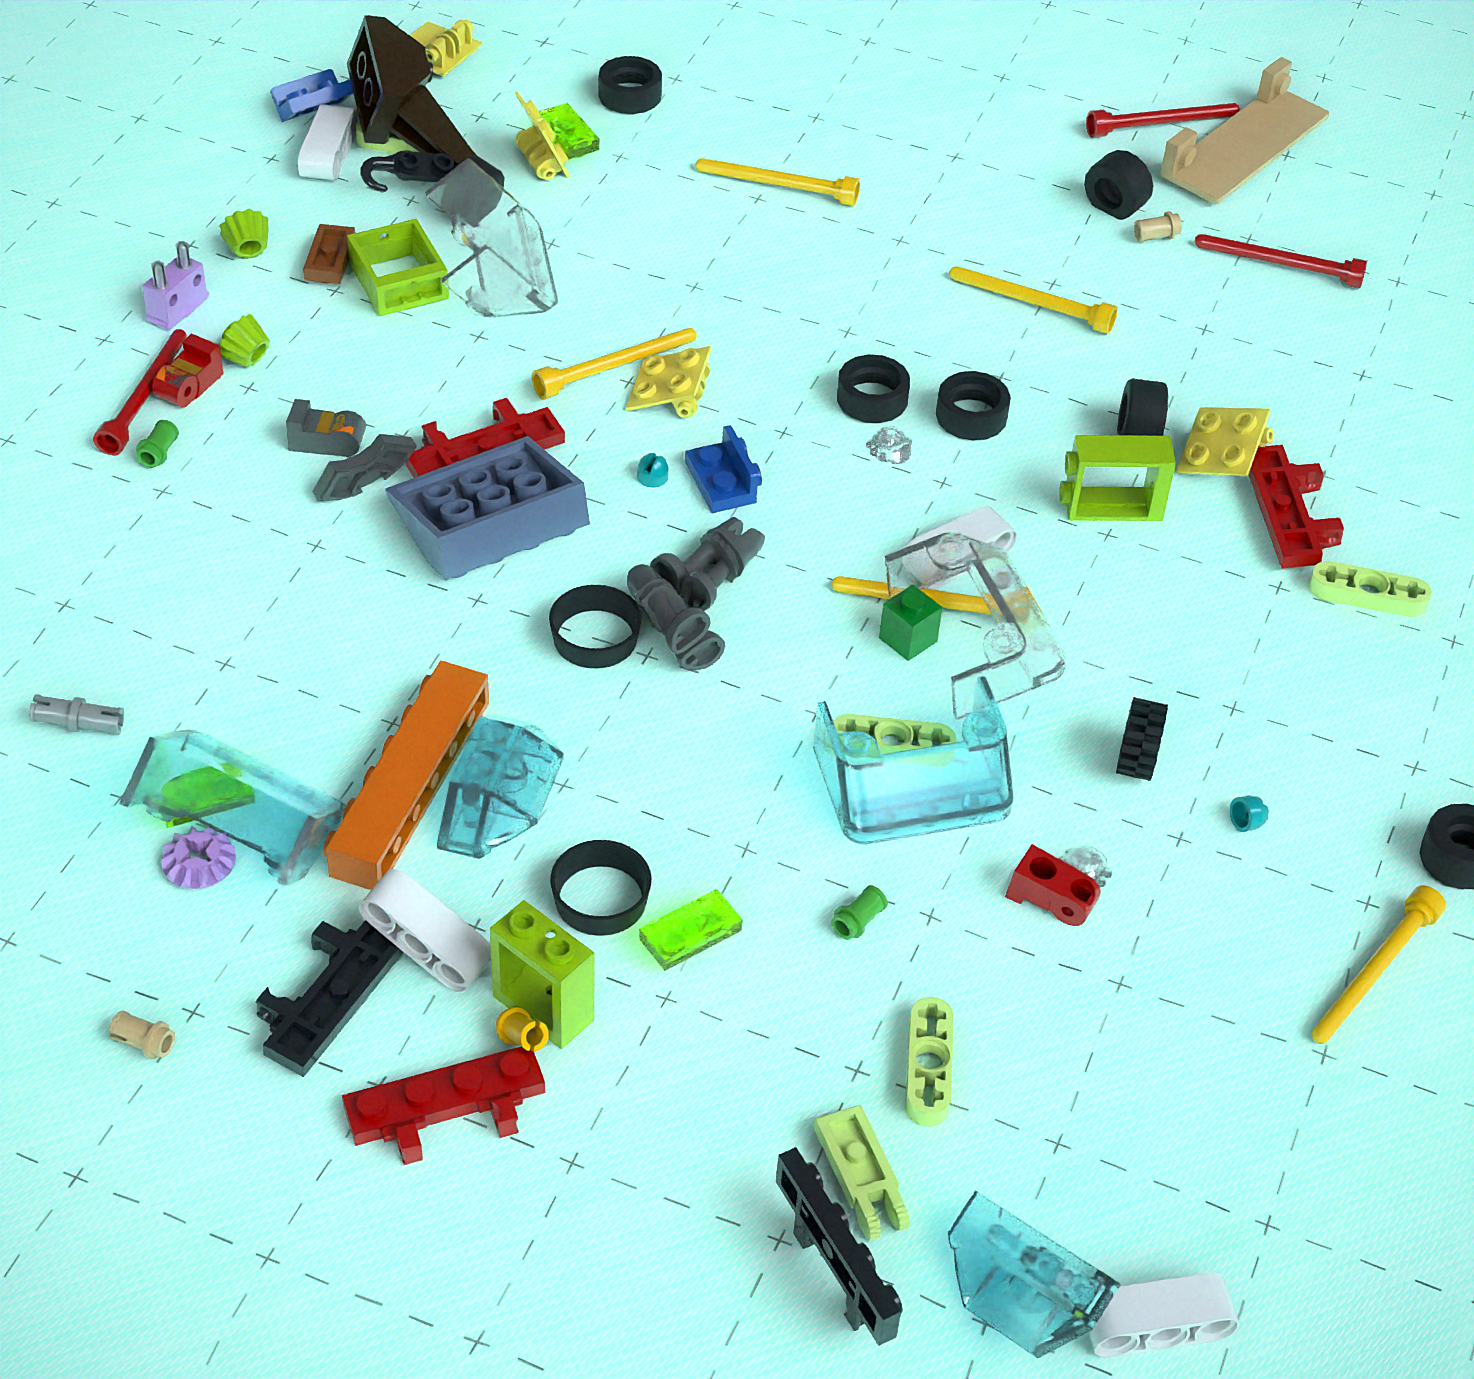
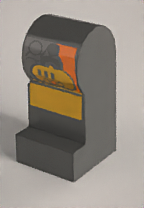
M295 398L286 420L288 450L292 452L351 457L359 451L367 426L366 422L356 412L343 410L334 413L332 411L311 409L310 400Z

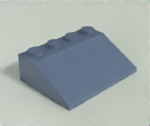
M528 436L385 488L386 496L427 563L445 580L462 577L468 571L486 564L498 563L504 557L523 550L534 549L543 542L559 536L570 535L575 530L590 525L584 482Z

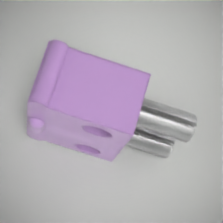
M183 240L175 243L177 257L166 266L160 260L151 263L153 277L142 285L147 313L145 320L166 330L173 329L184 318L188 317L208 299L210 294L206 289L203 263L190 258L188 243Z

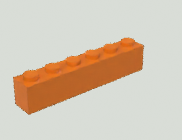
M440 660L431 675L427 674L424 677L420 686L419 696L414 704L407 705L403 712L399 729L395 735L388 736L377 765L369 767L360 793L356 798H351L348 801L341 824L336 831H330L325 840L323 855L327 857L329 877L372 890L384 874L394 868L489 705L488 674Z

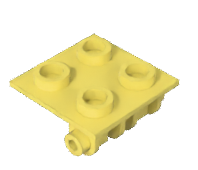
M459 19L451 27L452 29H447L427 21L410 35L425 46L428 61L433 65L434 74L446 76L482 46L481 41L473 39V24L467 19Z
M518 91L514 92L532 123L531 127L517 133V147L522 151L524 157L540 179L551 180L560 171H563L567 178L571 177L564 166V163L569 161L558 142L554 145L552 144L555 142L554 138L556 136L547 121L543 119L539 122L538 120L542 116L533 101L529 100L525 103Z
M711 346L696 349L687 348L681 352L663 356L654 355L644 359L626 405V410L630 411L672 402L680 417L689 418L696 414L698 410L697 401L703 395L706 386L705 380L711 371L708 364L712 350Z
M1199 407L1176 472L1179 474L1248 476L1257 448L1265 447L1274 440V430L1266 425L1271 410L1269 408Z

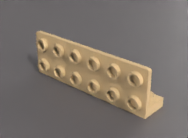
M1281 56L1263 69L1257 98L1198 143H1196L1198 132L1188 127H1185L1166 141L1160 176L1173 182L1176 186L1202 197L1205 201L1219 204L1325 122L1330 112L1287 91L1292 79L1289 76L1292 61Z

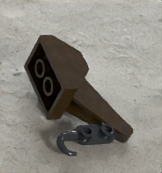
M364 15L346 63L365 143L386 144L390 137L396 135L419 152L405 150L386 157H371L365 160L360 167V176L369 188L380 192H386L388 187L375 181L371 175L372 171H387L395 174L403 181L446 183L455 167L463 159L470 155H476V153L471 149L426 87V84L430 83L433 77V65L428 61L425 46L386 17Z

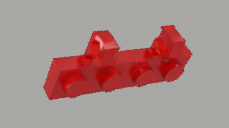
M506 397L493 401L492 414L493 419L499 421L497 424L448 439L444 432L437 430V421L422 425V443L424 446L421 449L415 450L405 465L413 478L526 436L530 437L545 450L565 443V431L548 407L527 414H518Z
M1283 444L1258 447L1248 476L1281 569L1315 566L1322 562V549L1341 545L1344 531L1340 517L1315 520L1313 517H1309L1301 494L1320 491L1323 482V471L1320 463L1302 465L1289 463Z
M520 1046L342 1095L343 1108L355 1146L383 1139L384 1143L396 1140L403 1165H408L423 1160L422 1144L418 1130L425 1129L429 1125L489 1110L499 1138L518 1134V1115L515 1106L522 1105L523 1099L546 1093L545 1080L535 1053L531 1051L532 1049L527 1051Z

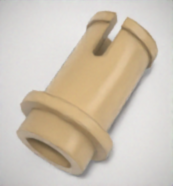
M1171 211L1165 212L1164 216L1139 219L1134 222V233L1139 243L1167 237L1169 240L1175 239L1176 235L1182 232V222L1179 214H1172Z
M124 1010L114 1016L109 1027V1033L111 1034L109 1038L111 1040L140 1049L149 1059L166 1057L172 1050L175 1042V1032L169 1028V1024L166 1022L157 1021L152 1023L131 1015Z

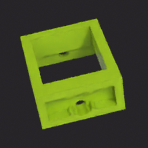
M417 218L347 235L349 264L379 316L449 299L448 269ZM382 234H387L385 237L380 238ZM413 255L419 264V267L379 277L376 276L371 267L374 264Z
M1075 435L1072 451H1066L1064 466L1067 480L1061 481L1059 487L1060 504H1066L1069 521H1163L1176 466L1170 436ZM1085 467H1147L1143 487L1082 486Z
M523 899L490 927L493 997L507 1008L520 1007L525 1009L532 1019L543 1022L549 1031L548 1040L562 1050L594 1021L595 952ZM550 932L555 934L552 938H548L545 935Z

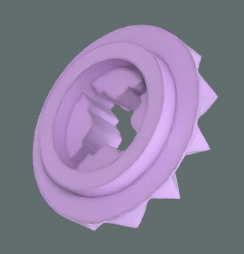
M191 826L189 833L184 835L174 833L172 842L163 845L162 869L166 877L180 887L189 889L210 887L225 879L232 871L236 861L235 847L231 844L227 833L218 834L212 826H209L204 831H197ZM189 851H196L199 854L205 851L207 861L205 859L201 860L197 856L190 859Z

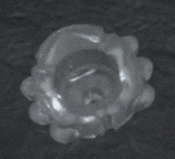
M886 426L879 429L866 442L865 447L870 450L869 454L875 456L879 462L903 464L910 460L913 440L898 427Z
M1081 845L1075 848H1068L1065 851V855L1059 857L1060 860L1089 875L1096 881L1099 887H1104L1106 885V878L1112 877V871L1108 867L1106 856L1094 846Z

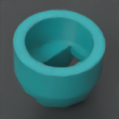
M648 453L640 459L637 466V479L642 485L656 488L663 486L668 481L669 467L663 456Z
M1246 795L1234 798L1230 804L1229 812L1234 827L1240 832L1256 830L1266 823L1269 809L1263 804V800L1260 797Z

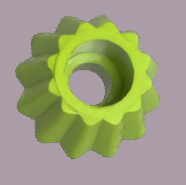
M249 208L244 211L237 210L233 215L224 218L225 222L219 225L221 229L220 236L234 254L239 258L244 257L245 259L255 258L258 254H263V250L267 248L269 219L267 216H263L261 211H253Z
M252 314L242 315L238 321L230 323L224 330L222 340L219 343L221 357L245 367L254 366L265 355L269 348L270 339Z

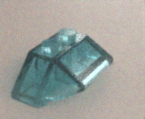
M495 714L478 717L449 782L437 839V849L481 859L491 853L492 848L511 841L537 825L564 760V753L535 723Z
M976 1190L947 1233L950 1248L954 1250L955 1272L963 1307L1037 1359L1092 1331L1121 1286L1112 1277Z

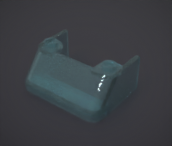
M986 676L977 677L972 711L965 717L962 724L961 733L964 741L888 754H881L877 741L867 733L860 731L837 733L826 701L817 702L813 750L841 830L847 839L857 844L868 845L998 823L1008 818L1012 810L1014 792L1007 728Z
M192 729L149 737L119 803L127 808L145 804L148 806L146 809L148 814L167 822H171L173 817L183 818L187 816L264 854L263 861L269 865L268 873L278 878L277 883L283 886H288L306 877L322 852L330 831L336 830L340 824L346 804L337 798L212 736Z

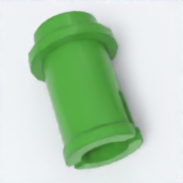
M161 419L157 421L147 439H143L138 443L136 456L142 465L148 468L163 465L167 460L168 449L179 435L176 425L171 421Z
M868 885L847 906L841 905L835 909L834 917L831 920L834 931L846 940L861 937L865 932V926L878 913L887 908L888 901L886 896L879 888Z

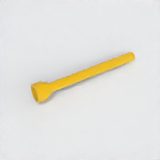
M699 158L695 163V167L699 172L834 195V199L840 200V204L849 206L856 205L860 192V178L845 176L844 179L838 178L837 181L706 158Z
M954 266L949 271L950 278L955 281L1087 320L1088 325L1093 326V330L1101 333L1110 334L1117 318L1118 306L1102 302L1100 305L1095 303L1093 306H1089L963 267Z
M686 328L561 370L557 367L551 368L550 366L534 370L531 375L533 388L542 400L554 397L559 394L560 390L564 389L565 384L695 341L697 333L693 328Z
M837 576L832 580V588L836 592L888 600L909 587ZM917 587L942 606V608L1000 616L1001 621H1008V626L1025 628L1029 595L1013 593L1012 597L1004 596L1003 600Z
M1420 885L1405 900L1404 918L1313 1028L1311 1035L1316 1043L1325 1044L1330 1040L1420 927L1435 924L1447 908L1446 901L1437 890L1429 886Z

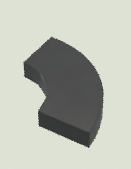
M379 434L371 445L359 454L345 460L329 461L312 492L318 501L341 500L363 493L362 487L371 484L381 477L386 480L398 471L413 454L417 445L411 437Z

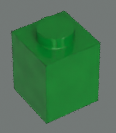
M912 584L883 603L879 639L904 659L910 661L938 642L942 606Z

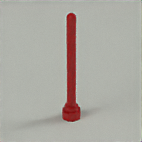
M1236 103L1119 115H1112L1111 112H1106L1104 109L1090 110L1086 116V129L1091 138L1106 137L1113 129L1232 117L1240 111V107Z
M1198 234L1194 239V243L1198 248L1340 277V281L1347 282L1346 286L1361 289L1368 260L1353 258L1352 261L1345 260L1344 263L1206 234Z
M176 329L172 332L115 419L103 422L95 432L93 442L104 454L119 455L129 442L128 427L151 394L153 379L157 371L162 366L169 365L183 346L182 342L187 338V334L183 329Z

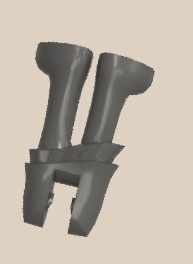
M732 517L719 526L709 529L700 538L701 545L684 561H681L672 553H661L651 561L650 567L674 587L678 595H681L683 598V604L688 608H701L705 611L714 604L717 598V588L725 580L733 583L736 577L741 576L745 566L762 549L765 543V535L755 528H750L742 534L743 522L736 517ZM711 563L714 564V566L706 573L703 572V570L708 565H710Z
M645 564L632 567L627 575V587L635 598L636 603L648 614L652 627L665 636L669 649L675 653V657L680 665L685 669L701 670L716 663L724 653L726 645L719 634L708 630L711 624L709 615L701 608H688L683 604V598L678 595L674 587L664 580L652 567Z

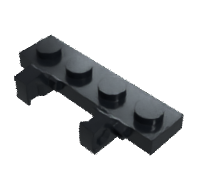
M366 920L357 931L349 929L345 933L325 921H322L311 935L312 950H322L329 955V965L302 997L298 996L294 1001L285 996L278 998L270 994L269 987H266L256 999L255 1003H257L258 1011L256 1015L270 1024L269 1030L272 1032L263 1043L264 1056L305 1077L404 952Z
M797 1147L779 1154L775 1182L795 1212L793 1234L802 1249L812 1245L816 1246L847 1295L845 1304L848 1311L844 1313V1316L850 1326L856 1331L865 1324L878 1346L897 1338L900 1317L903 1312L902 1303L893 1286L890 1284L884 1285L875 1271L876 1265L871 1251L863 1242L858 1244L849 1230V1221L844 1209L838 1202L832 1203L823 1190V1180L817 1167L812 1162L806 1163Z

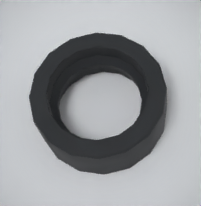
M640 56L615 57L606 61L600 67L598 97L604 106L618 113L638 114L647 112L661 102L662 71L653 61ZM638 83L642 86L626 87L618 84Z
M866 354L856 356L845 362L839 370L837 403L848 416L865 423L892 421L902 415L908 406L910 375L905 366L895 359L884 355ZM863 383H878L887 386L893 391L880 395L868 394L859 391L855 386Z
M978 371L958 372L948 376L940 384L935 414L939 425L947 433L966 440H986L998 435L1006 427L1011 395L1008 387L1000 379L988 373ZM971 399L988 404L992 409L974 412L964 410L954 403L960 400Z

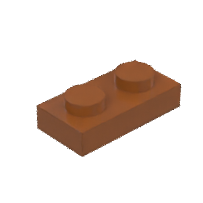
M319 224L303 267L304 280L325 284H341L349 261L347 235L356 233L355 227Z

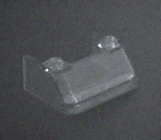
M467 158L425 192L427 198L451 217L453 226L451 233L457 243L462 247L468 246L474 252L473 255L441 279L442 284L462 299L474 315L494 318L546 313L558 304V296L541 225L524 205L475 162Z
M945 532L884 556L888 595L890 598L912 584L918 589H923L967 571L998 624L997 627L989 630L983 639V652L988 662L951 676L953 714L956 720L1049 684L1064 674L1066 669L1065 650L1010 555L1004 549L958 532Z

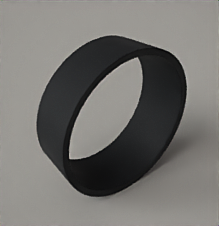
M606 585L576 587L557 598L550 609L549 623L555 648L564 659L572 664L594 669L614 666L627 659L636 647L642 621L641 610L636 601L622 590ZM587 611H604L623 619L629 625L632 634L624 641L610 647L586 648L567 641L558 632L563 623L576 614Z
M591 840L569 848L556 860L550 875V885L560 917L573 929L595 936L620 933L633 926L644 913L652 884L650 868L642 855L630 846L612 840ZM592 867H611L621 870L632 877L638 884L642 897L635 905L621 913L609 916H593L581 913L568 906L561 899L560 893L566 881L577 872Z

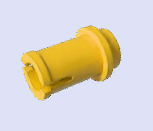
M509 1007L497 1017L496 1033L502 1042L509 1045L518 1044L527 1051L532 1049L531 1051L533 1052L541 1050L546 1045L549 1038L547 1026L543 1022L532 1019L525 1009Z

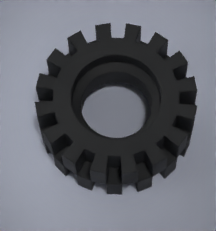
M1133 697L1123 734L1116 774L1151 781L1163 737L1168 704Z

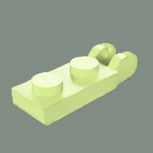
M856 1105L815 1118L814 1130L851 1209L855 1208L858 1223L868 1241L880 1238L881 1236L880 1221L871 1204L881 1199H884L887 1214L897 1231L908 1229L910 1226V1216L898 1190L899 1182L862 1105Z

